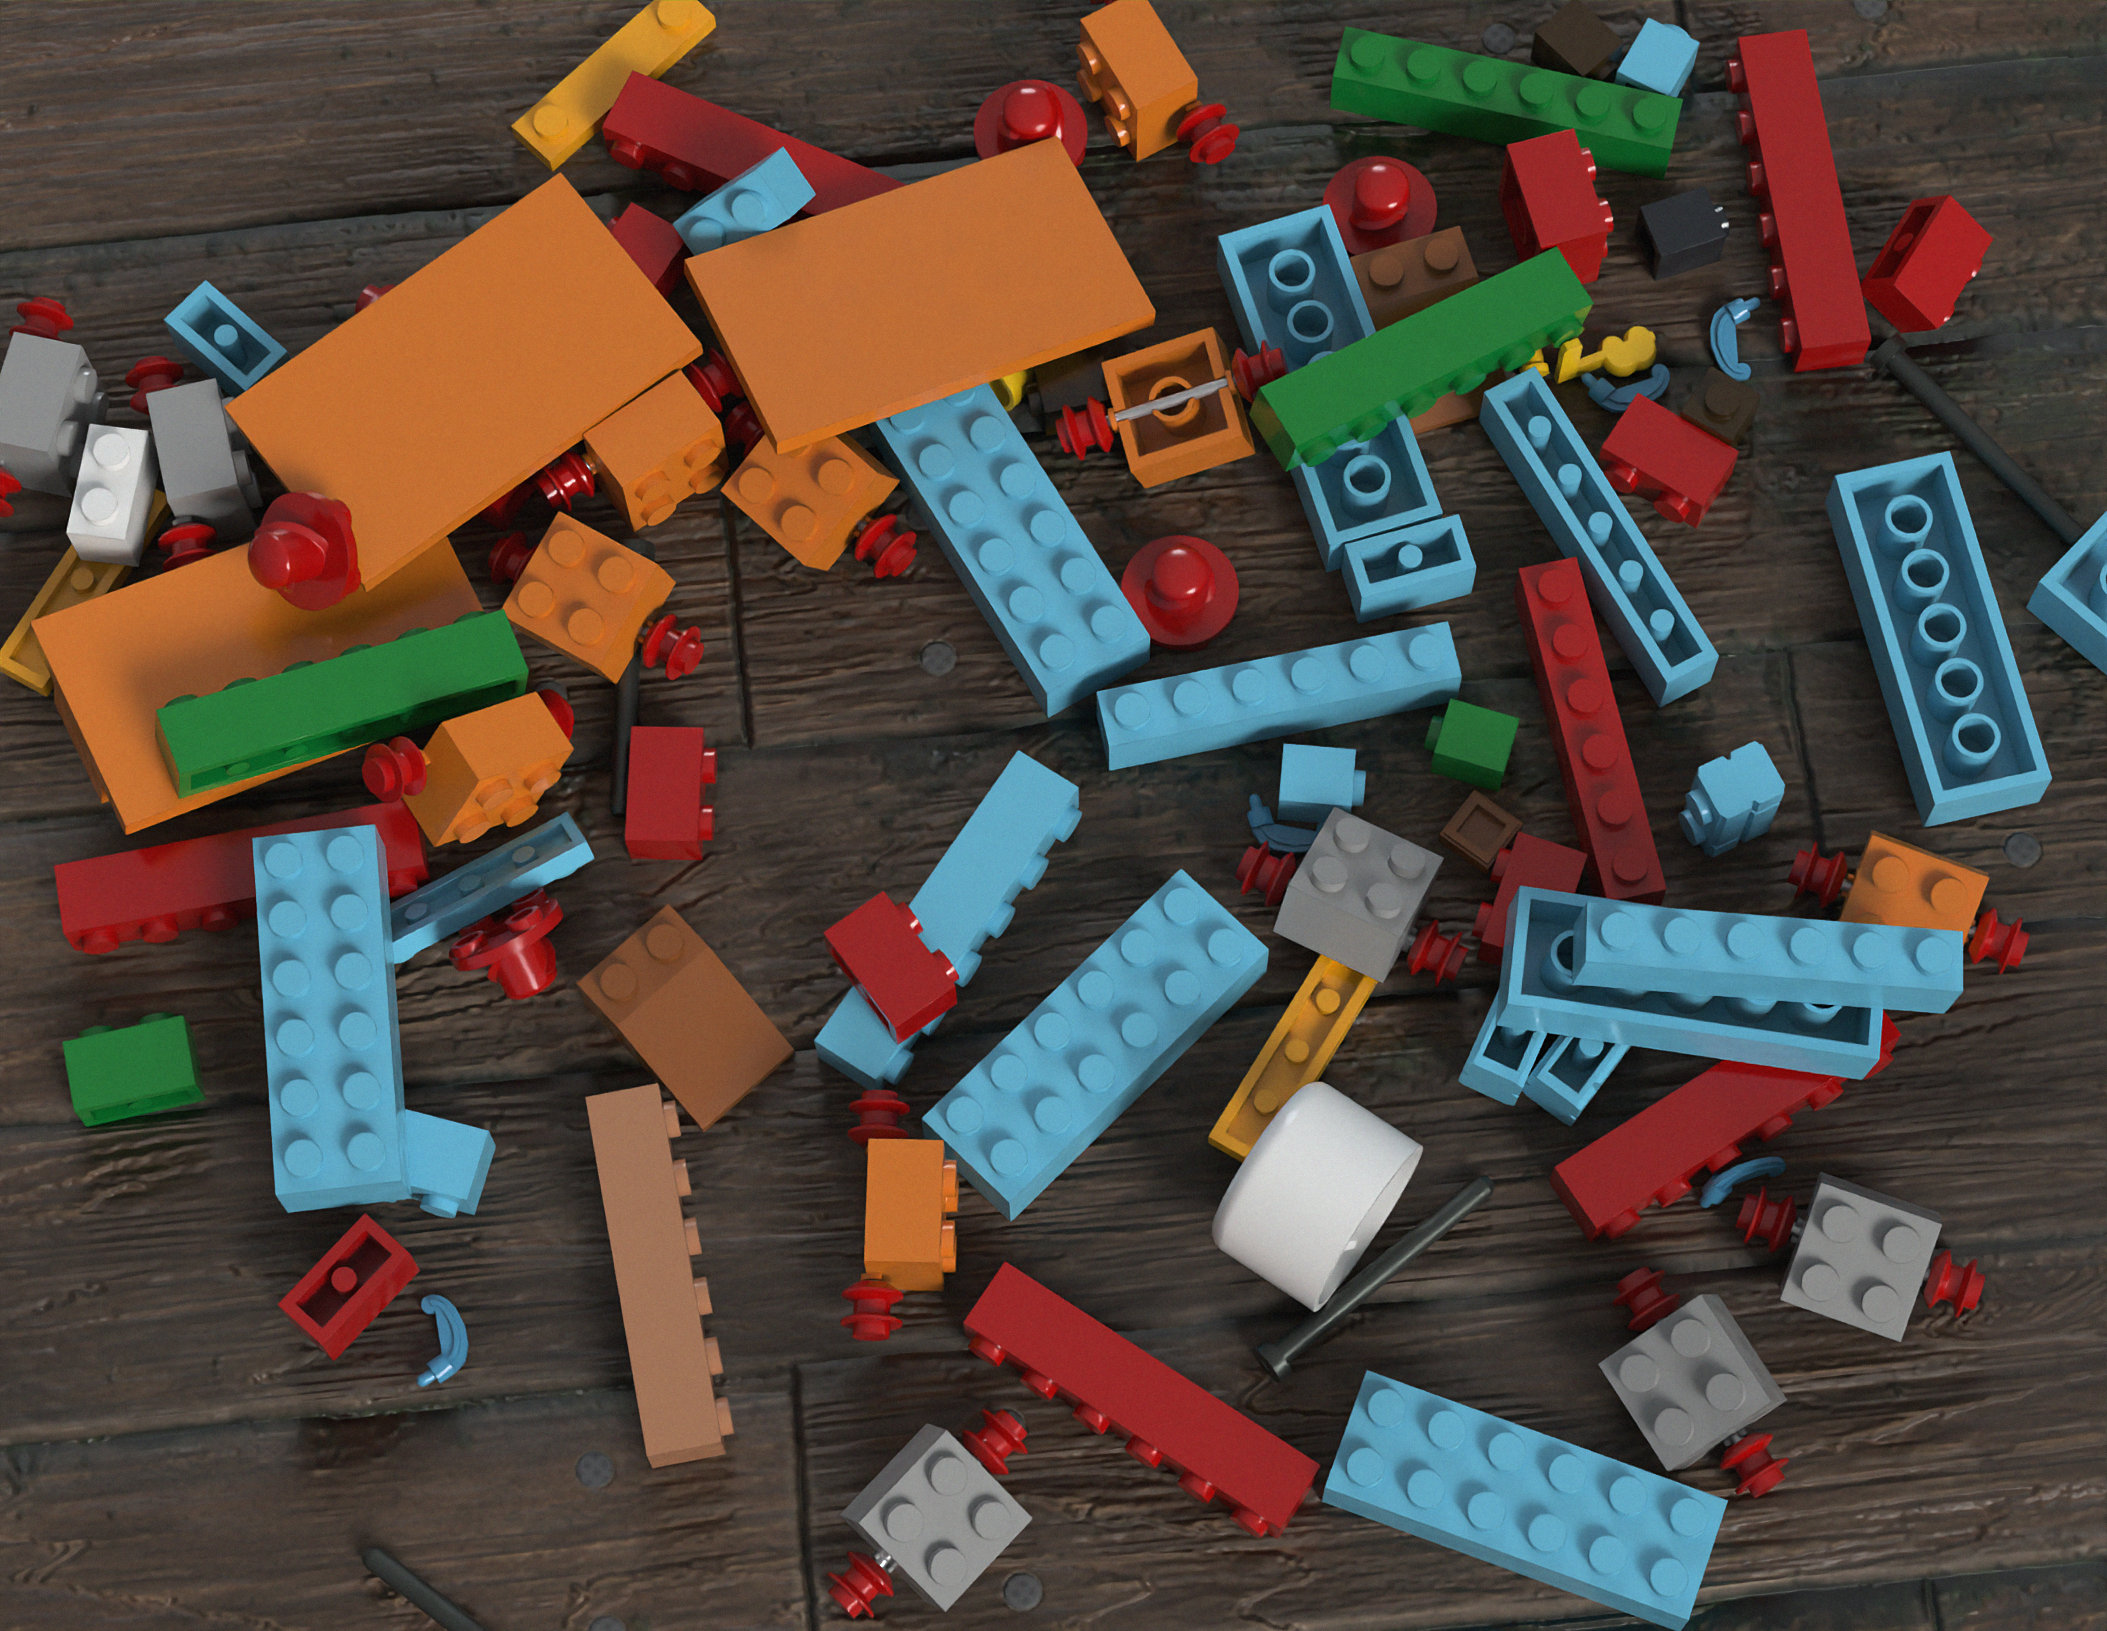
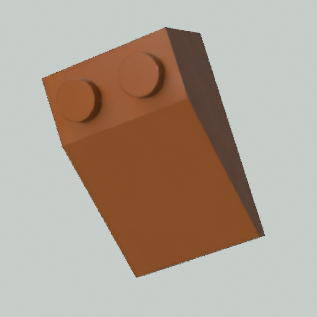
M1460 226L1349 258L1376 332L1480 283ZM1503 367L1487 374L1485 380L1468 393L1456 395L1452 391L1437 398L1435 405L1422 415L1409 419L1414 435L1480 416L1484 392L1506 381Z
M669 904L576 983L584 1005L703 1132L709 1129L795 1053L793 1047L711 948Z

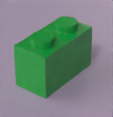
M169 1012L154 1013L142 1017L138 1021L139 1025L115 1030L112 1026L91 1027L81 1031L78 1034L79 1038L62 1042L73 1109L86 1127L206 1101L195 1033L183 1015L175 1017L173 1013Z

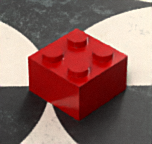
M1574 128L1507 145L1498 200L1519 263H1523L1557 246L1581 284H1586L1598 279L1602 258L1608 255L1607 235L1613 232L1614 224L1606 198H1597L1592 183L1596 180V168L1592 153L1588 147L1580 148Z

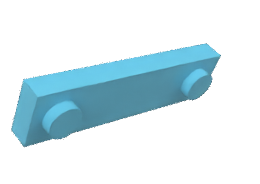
M568 811L391 903L394 964L409 960L418 951L555 879L569 876L578 867L595 859L587 841Z

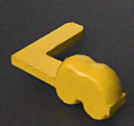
M1633 326L1627 330L1623 340L1617 336H1607L1599 343L1596 353L1581 359L1583 346L1580 340L1575 338L1567 341L1560 346L1554 379L1557 384H1560L1601 367H1604L1614 376L1628 377L1635 371L1645 370L1653 364L1657 354L1656 337L1653 331H1649L1645 327Z

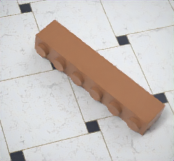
M658 1083L585 1097L647 1458L652 1468L726 1454L723 1436L734 1434V1426L728 1397L716 1399L712 1375L722 1374L724 1371L717 1336L706 1338L702 1315L713 1313L706 1276L695 1278L691 1256L702 1254V1246L696 1217L684 1218L681 1197L692 1195L686 1159L674 1160L671 1138L682 1136L675 1100L664 1102Z

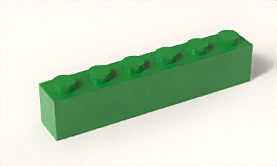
M1345 26L1332 78L1330 108L1502 146L1574 128L1580 148L1588 147L1590 149L1595 166L1664 181L1683 99Z
M1556 246L1260 387L1249 415L1285 472L1303 463L1307 467H1314L1329 459L1337 451L1338 446L1355 439L1357 443L1366 442L1380 434L1387 427L1388 422L1402 415H1405L1407 419L1416 418L1432 408L1437 402V398L1452 391L1456 395L1468 393L1479 386L1485 380L1487 374L1502 367L1506 372L1513 371L1527 363L1535 355V351L1551 343L1554 348H1560L1563 343L1577 338L1584 330L1582 325L1594 302Z
M504 609L488 614L484 611H473L460 616L453 624L433 630L425 627L414 628L404 632L392 642L374 647L370 644H359L346 649L339 657L315 664L313 661H300L286 667L281 674L261 680L251 677L242 678L229 683L222 691L199 698L192 694L174 698L164 708L156 710L155 737L177 796L181 799L524 696L529 670Z

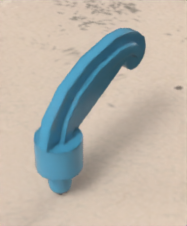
M1756 297L1745 302L1742 298H1738L1722 306L1714 314L1709 330L1711 350L1718 367L1724 374L1739 382L1745 381L1750 377L1751 369L1745 363L1738 364L1735 325L1749 319L1750 312L1760 306L1761 302Z
M1656 364L1651 369L1650 379L1619 389H1615L1604 378L1597 380L1590 373H1584L1581 376V381L1590 389L1587 395L1600 407L1612 413H1624L1637 393L1652 401L1659 398L1666 390L1670 377L1666 366Z
M1253 794L1249 797L1251 811L1247 813L1251 832L1260 844H1263L1266 840L1269 841L1272 851L1292 852L1294 854L1307 853L1326 822H1320L1317 825L1316 831L1274 824L1270 808L1268 806L1263 807L1259 795Z
M1780 1157L1760 1158L1737 1165L1722 1174H1714L1702 1187L1703 1196L1700 1198V1205L1708 1208L1712 1203L1721 1204L1731 1193L1732 1185L1767 1173L1770 1177L1780 1175L1786 1169L1784 1160Z
M433 1294L422 1299L421 1307L426 1314H436L441 1354L427 1362L426 1365L429 1369L417 1377L416 1382L421 1387L427 1386L435 1379L441 1384L457 1373L466 1362L469 1348L466 1327L456 1307L446 1298Z

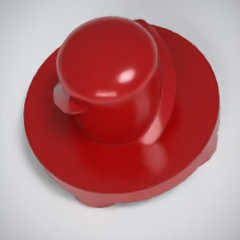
M1020 80L1004 85L988 96L977 112L973 135L975 150L980 161L1058 135L1074 166L1078 167L1085 158L1088 131L1085 114L1077 100L1069 92L1046 81Z
M1385 156L1358 159L1340 169L1329 182L1322 206L1327 204L1330 206L1349 258L1432 234L1437 218L1436 196L1427 178L1412 165L1402 160Z
M311 490L287 493L274 500L264 514L261 527L254 532L255 538L251 541L248 548L247 561L254 579L267 589H276L290 604L307 611H318L335 606L344 600L348 594L356 592L361 583V573L358 568L356 541L351 529L352 516L347 505L339 499L330 500L326 496Z
M1167 536L1145 545L1128 563L1121 583V591L1149 633L1150 643L1167 649L1196 652L1206 648L1211 641L1215 640L1227 629L1234 618L1238 606L1239 583L1233 565L1226 555L1213 544L1192 536Z
M538 888L511 903L512 909L494 918L489 914L458 930L461 939L451 946L448 954L455 970L462 972L471 971L490 965L487 978L490 982L500 984L505 996L511 1000L530 998L549 987L557 976L556 951L550 939L545 935L561 921L564 913L555 898H548L543 888Z

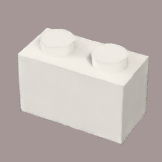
M96 424L89 425L66 531L81 560L139 567L160 468L157 449L148 431Z

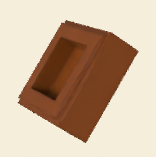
M1474 789L1439 834L1438 841L1487 875L1495 865L1500 848L1507 849L1517 837L1518 831L1521 832L1523 823Z

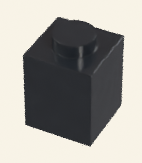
M1702 187L1640 207L1634 233L1654 281H1659L1718 262L1725 239L1729 237L1730 230L1722 206L1720 204L1713 205L1706 187Z

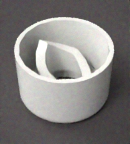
M1311 1082L1304 1085L1276 1114L1233 1178L1212 1223L1214 1242L1222 1251L1316 1312L1341 1286L1379 1232L1408 1184L1420 1160L1423 1146L1330 1085L1323 1082Z

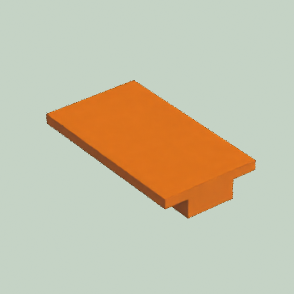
M1058 135L684 260V274L776 455L1153 326L1156 315L1153 305Z
M560 172L224 406L227 416L288 493L299 490H311L326 496L330 500L339 499L347 505L352 516L351 529L357 546L358 568L361 573L360 585L367 593L583 439V433L702 355L703 349L702 344Z
M447 536L367 593L360 585L356 592L348 594L337 605L318 611H307L295 607L286 601L276 589L272 590L261 586L252 576L248 566L247 553L251 543L249 542L30 621V633L54 682V703L101 804L110 801L125 835L363 746L359 745L179 799L155 737L156 710L164 708L169 701L183 695L192 694L199 698L222 691L225 686L238 679L251 677L261 680L281 674L286 667L300 661H313L316 664L339 657L346 649L359 644H370L372 647L395 641L401 634L414 628L425 627L433 630L453 624L457 618L469 612L484 611Z

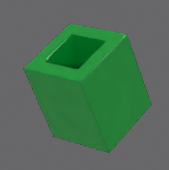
M1450 698L1445 718L1433 715L1426 737L1424 749L1434 752L1430 772L1499 792L1520 718Z

